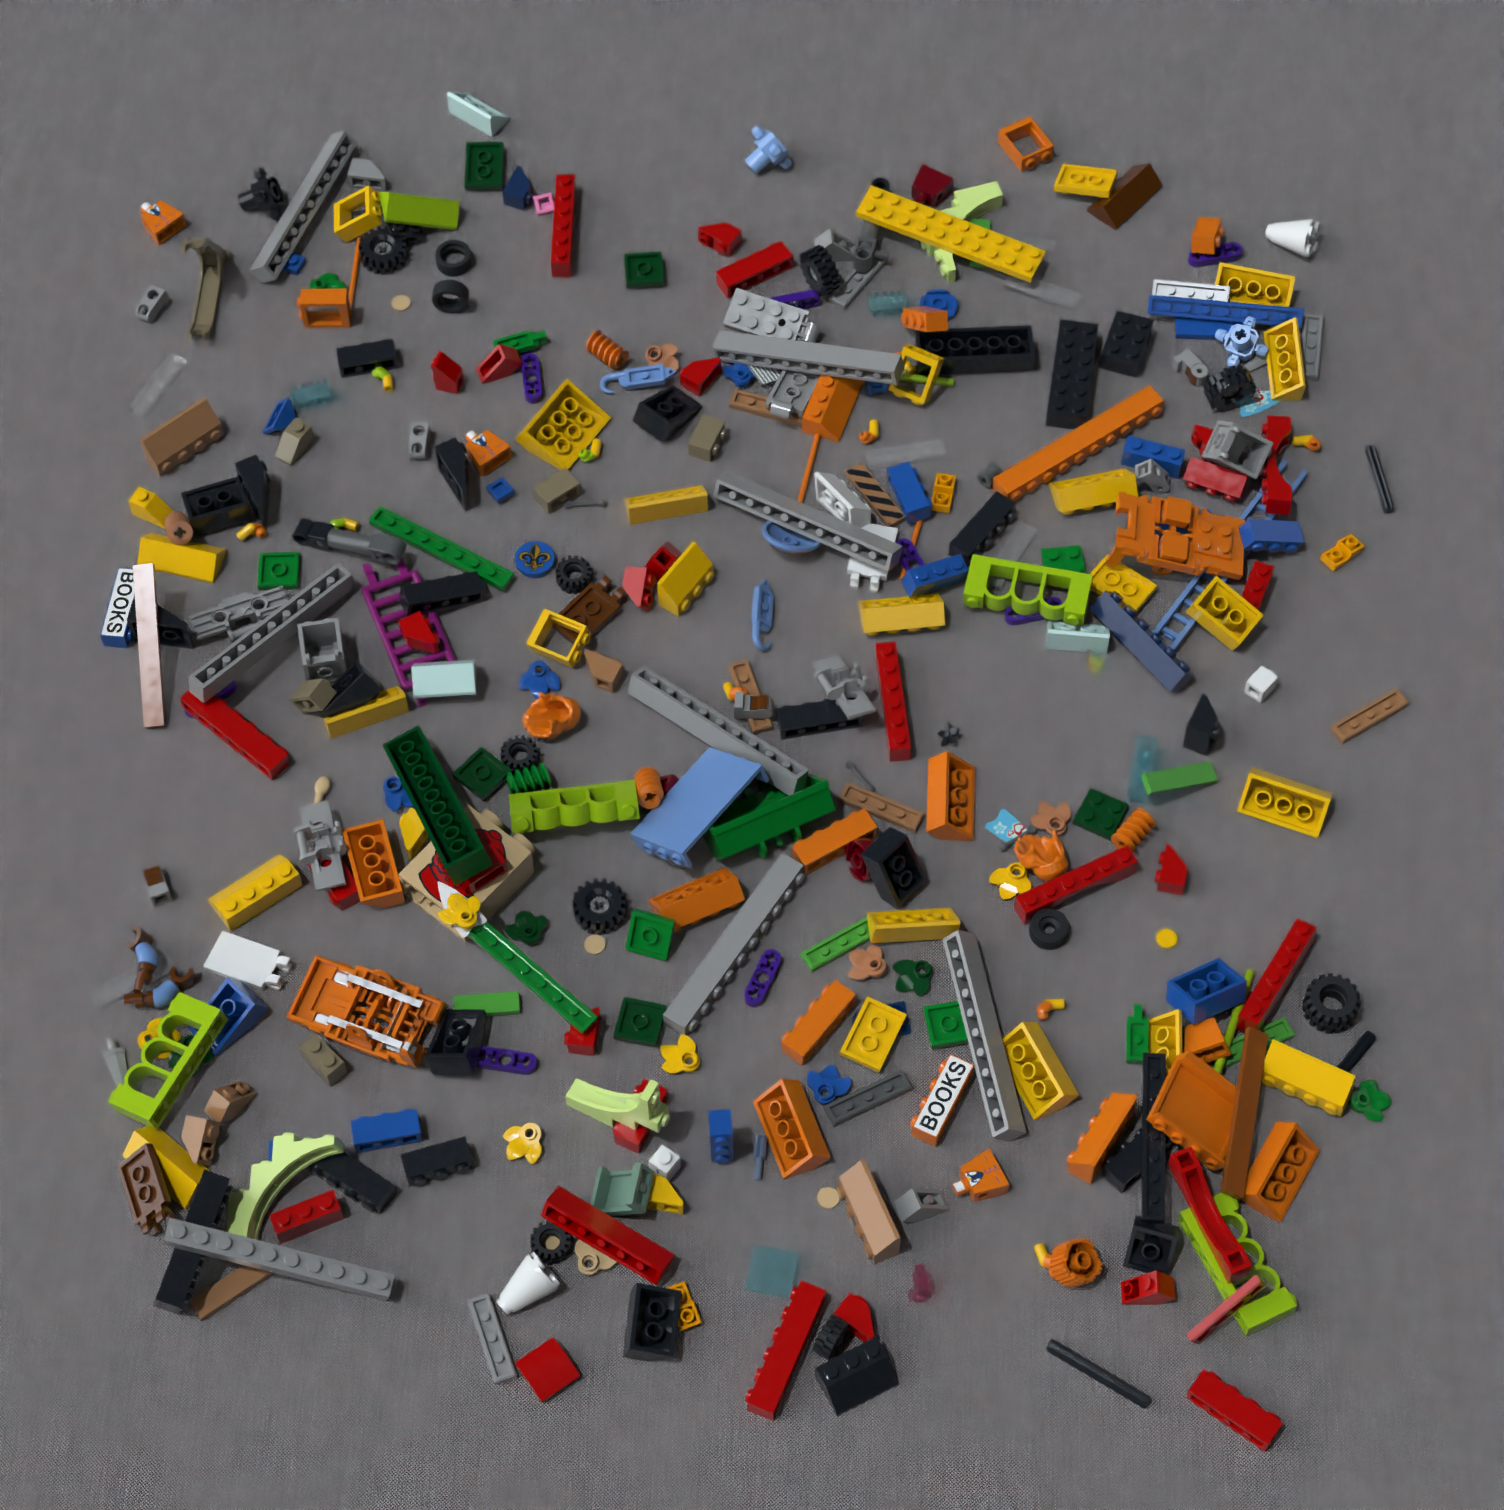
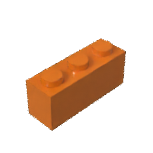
M927 306L903 308V313L901 314L903 327L923 332L948 331V311Z

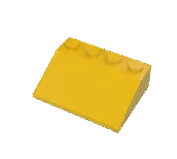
M566 379L528 422L515 440L529 453L560 470L564 468L568 470L579 457L580 450L584 451L611 417L569 379Z

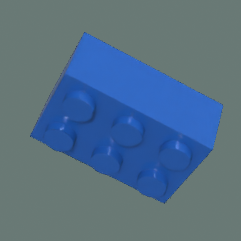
M1217 958L1168 980L1166 1002L1174 1009L1182 1010V1015L1194 1025L1244 1002L1247 980L1220 958Z

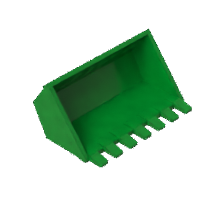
M808 773L804 789L791 795H787L775 786L771 787L768 782L761 780L757 781L761 792L756 794L750 785H747L742 791L745 798L740 801L736 798L702 835L715 860L724 859L751 846L755 847L760 858H765L767 848L764 841L774 837L777 846L783 845L779 834L786 831L789 832L794 842L802 838L799 829L800 825L835 811L828 780Z

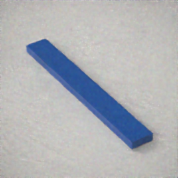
M1150 294L1147 314L1241 323H1244L1245 319L1250 316L1256 319V324L1274 326L1296 317L1298 318L1299 328H1302L1304 308Z

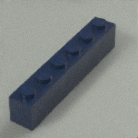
M1104 591L1091 606L1090 610L1169 692L1179 693L1194 676L1190 671L1191 667L1185 661H1180L1176 657V651L1163 643V638L1159 634L1153 633L1149 629L1150 625L1144 619L1137 617L1136 610L1130 605H1126L1119 593L1116 591Z

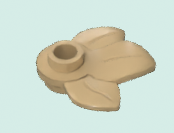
M580 1239L576 1242L575 1254L579 1258L578 1269L582 1274L594 1275L599 1270H608L617 1263ZM591 1262L593 1266L587 1268L585 1264Z

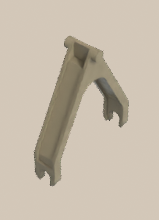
M185 237L181 244L182 254L186 253L187 249L192 248L198 253L200 261V278L192 323L188 328V339L192 340L195 335H202L203 340H207L214 329L226 259H231V250H225L208 238L191 239L190 237Z

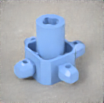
M757 125L751 130L753 136L757 139L754 143L758 148L744 161L756 174L770 161L775 165L779 164L784 169H788L792 165L791 160L786 156L789 151L769 130L764 131Z
M1248 316L1243 325L1236 324L1231 326L1229 333H1227V330L1218 329L1215 334V338L1222 343L1225 341L1224 348L1229 356L1227 361L1229 368L1234 365L1237 368L1240 360L1244 362L1251 360L1254 353L1262 357L1267 355L1269 348L1262 343L1258 344L1259 336L1257 331L1254 330L1256 319Z

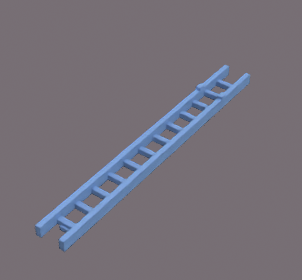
M1285 459L1278 466L1280 474L1287 467L1288 461ZM1303 470L1294 483L1285 480L1292 486V496L1306 479L1307 471ZM1260 488L1258 494L1239 519H1244L1245 522L1248 519H1253L1249 516L1255 509L1268 516L1266 520H1275L1279 514L1265 513V506L1260 504L1262 493H1265V491H1262ZM1244 550V560L1252 550ZM1202 572L1200 576L1195 575L1153 630V633L1155 632L1159 635L1161 632L1164 633V637L1170 641L1175 640L1170 646L1175 651L1197 624V621L1193 618L1189 620L1176 612L1182 604L1188 608L1193 602L1187 598L1192 591L1200 594L1204 590V588L1198 585L1203 577L1212 581L1216 575ZM1228 577L1220 578L1226 584L1230 580ZM1172 618L1185 625L1180 634L1166 627Z

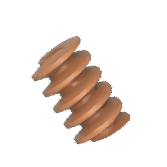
M180 511L171 512L166 516L164 527L169 540L176 545L188 543L193 536V530L188 517Z

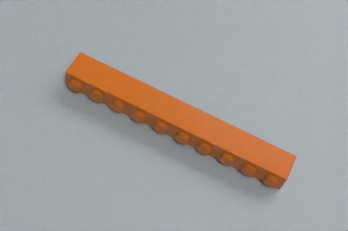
M1148 385L993 477L992 489L1013 502L1019 500L1022 495L1034 491L1044 482L1051 481L1054 476L1066 472L1069 467L1081 463L1086 457L1096 454L1104 446L1113 444L1119 437L1128 435L1131 430L1143 426L1153 417H1158L1163 411L1164 399Z

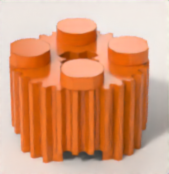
M1083 1237L1081 1239H1071L1055 1246L1051 1252L1052 1255H1050L1051 1260H1049L1051 1265H1049L1048 1272L1051 1278L1056 1281L1059 1280V1284L1063 1283V1286H1067V1288H1076L1092 1282L1096 1275L1101 1274V1265H1103L1101 1260L1097 1258L1099 1256L1096 1254L1097 1250L1093 1249V1242H1089V1239L1085 1240Z

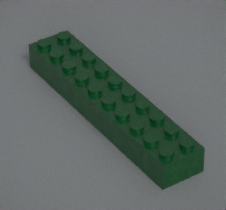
M418 725L382 744L453 884L457 885L491 867L493 863L420 726Z

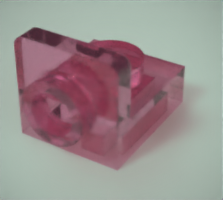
M924 1263L915 1265L914 1274L911 1275L915 1288L908 1290V1301L919 1303L931 1297V1286Z

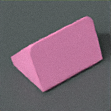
M551 192L533 197L532 201L537 215L554 211V201Z

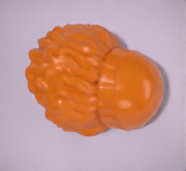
M539 692V698L532 702L531 707L523 714V728L527 729L531 737L554 739L562 732L569 731L578 725L581 711L579 704L572 698H566L554 693L544 694Z
M1055 829L1052 831V838L1033 836L1032 834L1024 835L1022 838L1018 837V841H1015L1013 848L1020 864L1025 868L1032 869L1035 875L1045 882L1065 874L1069 864L1065 856L1063 843L1058 838Z

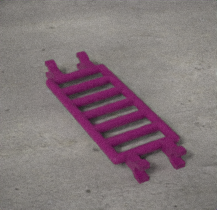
M403 557L395 565L399 575L379 582L376 580L371 564L367 563L362 565L369 585L362 587L361 592L403 690L413 689L412 679L407 681L404 672L411 670V666L414 663L435 662L443 658H447V661H456L436 612L427 613L428 619L438 635L443 650L437 654L433 653L400 665L397 656L416 649L408 647L407 644L393 648L390 640L401 637L402 634L400 629L387 633L384 624L406 617L402 609L380 617L377 609L399 601V593L374 601L371 592L412 578L414 583L423 581L417 570H407ZM416 698L419 707L427 705L426 698Z

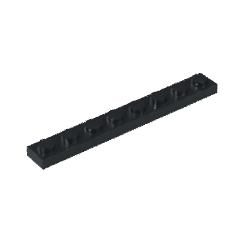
M1143 1053L1141 1222L1164 1224L1165 1133L1155 1129L1153 1124L1146 1120L1166 1079V1054Z

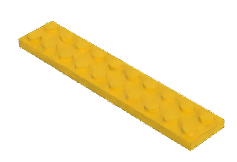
M872 185L869 187L856 211V217L1030 283L1046 253L1045 250Z

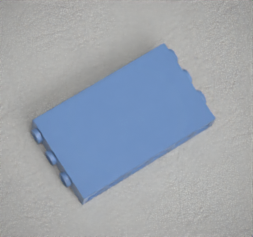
M709 747L662 798L659 806L652 809L630 835L637 847L645 850L648 854H655L663 860L668 859L679 866L683 865L690 868L692 863L686 853L754 778L764 782L769 781L765 772L766 769L758 762L754 763L744 757L740 758L729 752L725 753Z

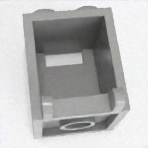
M1218 420L1201 457L1223 468L1247 475L1248 478L1257 479L1263 471V464L1266 458L1272 452L1273 442L1233 422ZM1246 445L1250 449L1243 464L1240 465L1237 461Z
M326 618L320 621H306L297 624L306 680L323 678L330 683H334L347 670L339 619ZM327 645L334 646L332 650L314 652L313 649Z

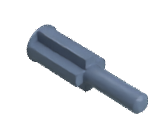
M765 1135L754 1136L753 1159L756 1160L754 1179L757 1181L761 1179L762 1161L765 1160L768 1137Z

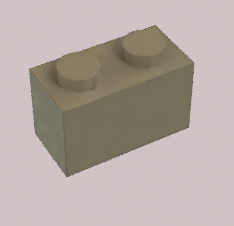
M703 414L688 442V455L710 462L712 457L718 454L721 440L724 441L726 438L725 421Z
M567 468L555 472L550 478L539 482L534 487L535 500L548 514L562 507L566 501H571L581 495L580 483Z
M326 679L302 681L289 700L302 713L323 711L337 692Z
M316 1033L299 1046L302 1059L330 1087L347 1074L344 1061Z

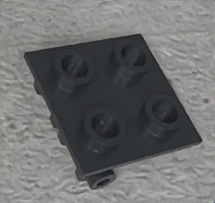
M386 222L390 235L406 237V243L410 246H414L418 238H425L420 226Z

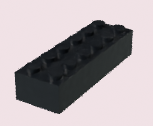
M1060 319L1045 426L1074 430L1085 423L1099 324Z
M1031 325L948 329V331L936 332L915 330L914 346L944 358L939 374L1028 371L1034 368L1035 353ZM916 360L917 375H929L932 366Z
M204 1169L185 1222L212 1228L214 1223L218 1224L224 1207L220 1206L221 1202L226 1203L232 1186L228 1185L230 1178ZM174 1248L153 1306L178 1315L181 1309L186 1310L192 1295L188 1293L189 1287L194 1289L200 1272L196 1271L197 1266L202 1267L206 1256Z

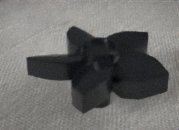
M947 722L944 730L937 732L939 736L943 737L941 746H945L948 741L956 744L955 736L959 733L960 729L953 727Z

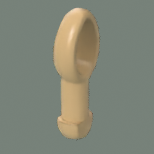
M327 776L320 777L315 783L316 796L314 803L322 802L324 796L327 795L331 788V783Z

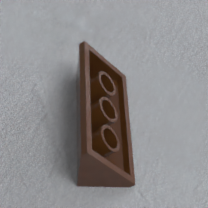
M1150 163L1134 165L1115 182L1109 198H1098L1086 212L1116 231L1163 187V184Z

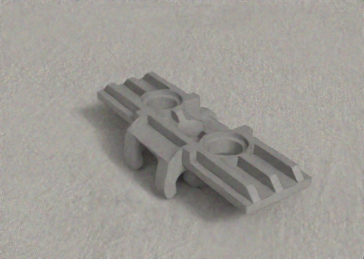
M283 586L255 595L245 592L220 600L221 603L218 604V607L190 615L189 618L197 640L227 631L230 642L235 641L234 639L244 635L260 623L262 619H265L285 604L288 599ZM257 603L265 604L262 609H255L254 606ZM219 615L226 617L223 622L215 621V618ZM249 617L251 622H258L231 631L236 628L235 622L237 620Z
M839 655L812 662V666L816 670L814 678L822 684L828 699L836 700V704L841 707L848 719L851 720L876 712L875 707L865 694L869 688V679L866 675H863L861 680V667L858 663H854V669L850 672Z
M326 800L299 807L303 825L294 829V835L297 837L301 855L299 861L302 865L311 864L316 891L319 892L346 885L341 857L346 854V845L342 836L341 822L335 821L334 827L329 801ZM314 839L315 851L309 852L306 840ZM328 859L332 861V863L327 867L321 866V863L324 860Z

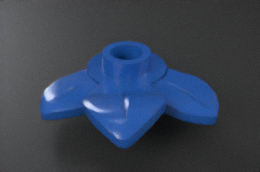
M734 363L733 366L723 367L725 377L731 378L737 387L748 386L751 379L755 377L745 364Z
M535 661L529 666V671L520 677L519 688L520 690L530 688L533 697L538 699L539 692L546 694L548 689L559 691L560 681L556 673L549 671V667L545 662ZM540 667L543 669V671L541 673H536L535 669Z
M395 776L387 778L383 783V791L386 794L384 800L387 807L394 812H397L401 805L408 808L413 807L400 779Z
M831 1064L824 1068L820 1074L810 1070L807 1075V1084L814 1091V1098L818 1103L829 1104L835 1097L847 1093L851 1086V1078H839L834 1064ZM827 1092L829 1095L824 1097L821 1096V1093Z

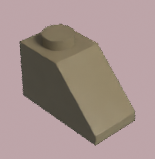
M295 418L284 430L275 458L292 466L315 440L312 426Z

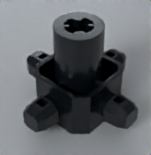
M260 167L254 170V177L258 182L251 184V190L238 195V203L244 212L258 208L260 211L269 209L268 213L272 220L281 218L282 213L277 205L283 204L285 198L279 182L275 176L266 178L267 173L265 169Z

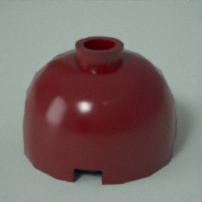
M870 838L854 839L847 844L845 849L846 861H850L852 868L848 869L858 881L872 879L861 856L874 842Z

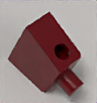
M922 164L912 184L911 197L915 202L923 205L926 204L932 208L936 207L953 191L954 178Z

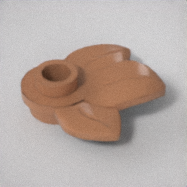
M670 343L660 347L656 345L648 347L645 352L648 366L663 364L665 367L677 371L679 364L674 355L678 352L679 348ZM653 354H658L657 357L652 358Z
M1041 801L1038 807V814L1030 816V820L1036 828L1046 830L1050 835L1053 834L1052 831L1055 829L1057 836H1060L1066 830V822L1070 819L1071 811L1066 802L1059 804L1055 808L1049 803Z
M871 944L866 951L856 949L850 952L849 959L854 966L847 973V976L854 980H865L869 976L873 978L883 976L887 966L884 959H882V950L878 946Z

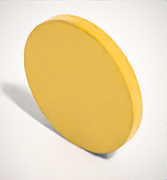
M1161 929L1156 935V942L1162 948L1169 949L1177 943V935L1171 929Z

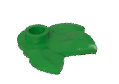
M325 273L319 279L312 280L309 288L335 289L347 288V286L342 281L337 280V274Z
M1375 1080L1362 1082L1358 1090L1350 1096L1351 1108L1356 1112H1363L1366 1118L1373 1122L1383 1121L1381 1110L1388 1108L1392 1103V1099L1387 1093L1378 1091V1085Z

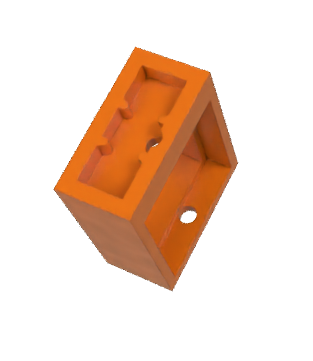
M1031 116L1008 125L998 132L999 145L1021 172L1053 158L1054 145ZM1030 135L1040 149L1023 157L1012 142Z
M347 288L301 289L300 297H297V308H300L299 318L303 320L304 328L351 327L352 312ZM308 307H339V311H308Z

